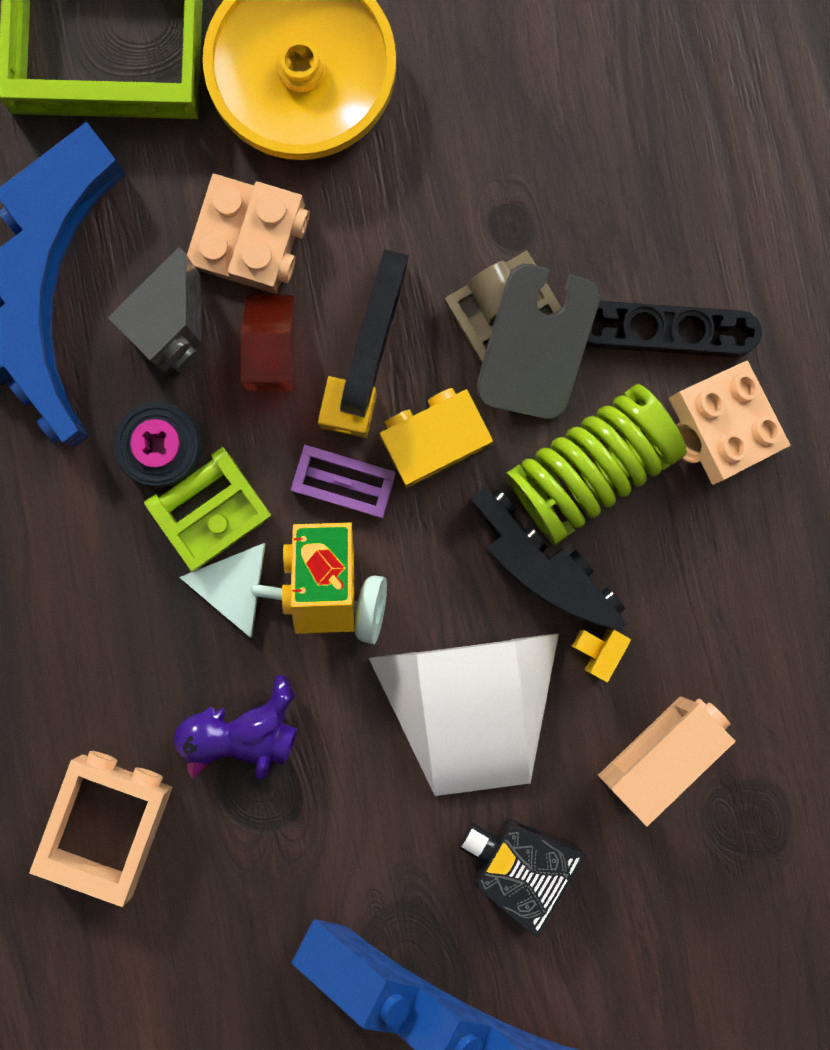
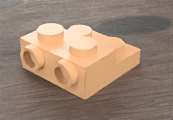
M213 173L187 256L198 271L277 295L281 282L288 284L292 276L296 257L290 254L295 237L303 238L308 225L310 211L304 209V200L300 194L257 181L254 186Z

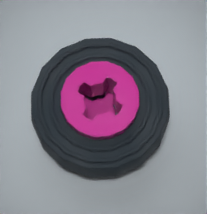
M156 401L139 405L125 415L116 430L114 449L117 462L128 477L140 485L160 489L175 486L191 475L200 460L202 441L199 428L189 414L174 404Z

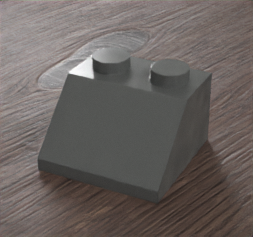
M180 247L108 317L167 376L174 370L179 373L186 369L197 357L198 352L195 349L202 343V276Z

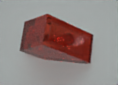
M247 295L241 329V383L248 391L295 390V295Z

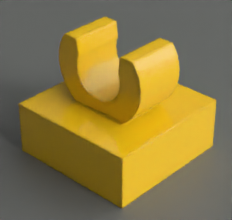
M607 629L602 639L585 630H580L572 647L591 657L585 671L608 683L631 639L613 629Z

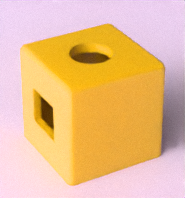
M328 376L318 425L321 429L367 438L377 396L375 386L367 414L363 418L340 412L346 380Z

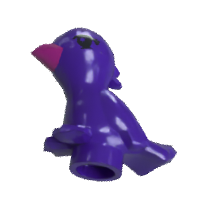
M284 674L275 677L272 696L263 706L243 713L230 723L223 720L225 716L224 708L216 712L213 707H209L205 711L193 714L183 720L175 731L174 746L177 753L186 762L187 772L193 780L210 763L224 757H233L241 761L257 764L256 778L263 780L270 772L273 762L285 765L293 747L298 728L284 723L285 711L296 694L291 687L289 679Z

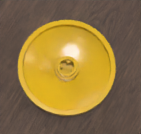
M223 0L216 10L206 33L203 47V71L210 97L218 114L241 140L253 148L275 157L293 160L317 159L338 153L350 147L364 137L378 122L390 101L396 78L395 42L390 24L376 0Z

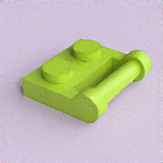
M224 447L211 454L213 459L163 495L159 496L156 493L144 501L147 509L191 572L197 571L273 517ZM221 476H226L231 483L230 486L179 522L175 520L171 513L174 509Z

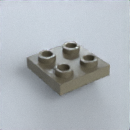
M528 250L506 263L500 261L474 276L466 286L444 298L445 305L481 365L510 272L521 264L536 265ZM546 282L539 290L536 302L542 313L552 314L559 311L562 307Z

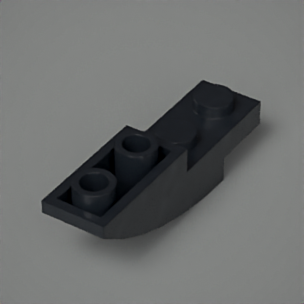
M485 486L470 498L469 503L499 537L485 551L520 585L546 603L587 622L621 630L628 624L620 615L625 610L623 604L607 587L602 591L596 587L589 578L594 573L593 569L576 550L569 555L564 548L559 549L547 559L542 553L548 548L546 543L531 526L523 530L511 516L517 510L502 491L497 489L491 493Z

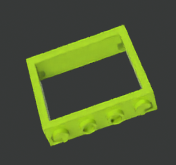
M1 0L0 101L11 114L199 119L203 0H184L182 83L27 79L30 0Z

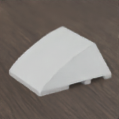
M559 633L369 658L435 796L531 784Z

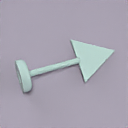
M266 543L179 577L250 638L253 635L258 597L282 601V588L260 585ZM368 577L362 584L358 601L354 600V613H356L355 635L364 643L375 644L381 630L387 596V581L385 577Z

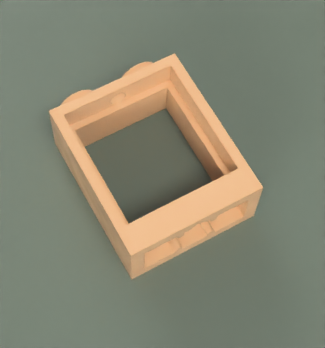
M680 696L598 776L648 826L736 742L725 731L730 722L710 702L705 704L699 698L694 702Z
M89 751L88 756L82 754L72 759L29 873L123 907L133 897L172 786L161 783L163 776L156 772L138 767L134 769V772H130L117 767V759L96 751ZM83 778L148 801L122 872L58 849Z

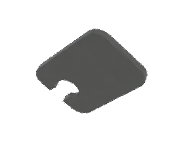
M521 264L516 266L507 278L477 380L476 390L479 398L491 407L544 419H552L559 416L568 404L598 309L600 293L598 287L592 281L569 274L565 285L566 301L563 307L555 313L544 314L539 310L536 301L539 290L546 284L550 270L533 264Z

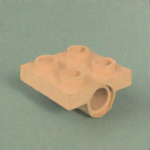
M748 360L669 397L680 420L676 426L686 445L687 454L683 459L690 463L701 461L712 485L791 446Z

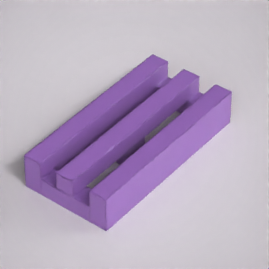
M304 444L291 491L383 519L397 473ZM311 458L383 479L382 488L309 467ZM305 477H311L377 497L376 506L305 485Z

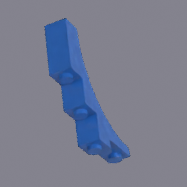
M87 122L0 187V201L5 206L0 210V216L16 234V236L0 247V384H5L13 377L8 383L9 387L24 405L27 406L32 402L43 416L37 420V423L48 438L55 444L61 440L62 443L74 448L87 439L89 434L71 407L57 370L52 339L53 297L62 261L78 227L97 201L126 175Z
M313 919L292 961V964L363 1029L395 1033L414 1050H580L535 1036L469 1006L405 969L344 925Z

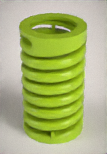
M635 384L625 391L624 395L614 398L612 406H602L598 409L596 416L586 417L583 419L580 427H572L567 431L565 437L554 439L550 448L538 450L535 460L530 458L523 460L521 465L519 464L507 471L505 476L518 501L548 541L553 545H557L575 531L574 528L579 529L585 525L583 514L565 492L557 475L563 480L581 510L589 518H596L601 513L599 503L606 508H611L616 503L614 492L620 497H627L631 493V484L636 487L643 486L647 481L646 473L656 477L660 474L661 470L666 469L685 457L687 450L681 433L662 404L644 386ZM615 428L620 432L621 436L615 431ZM572 464L577 468V470H578L580 476H579L578 473L573 469ZM554 504L557 505L566 519L563 523L552 507Z

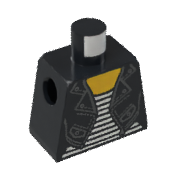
M510 818L505 820L496 836L472 823L459 846L460 850L481 862L473 876L478 889L537 938L585 857L584 852L577 844Z

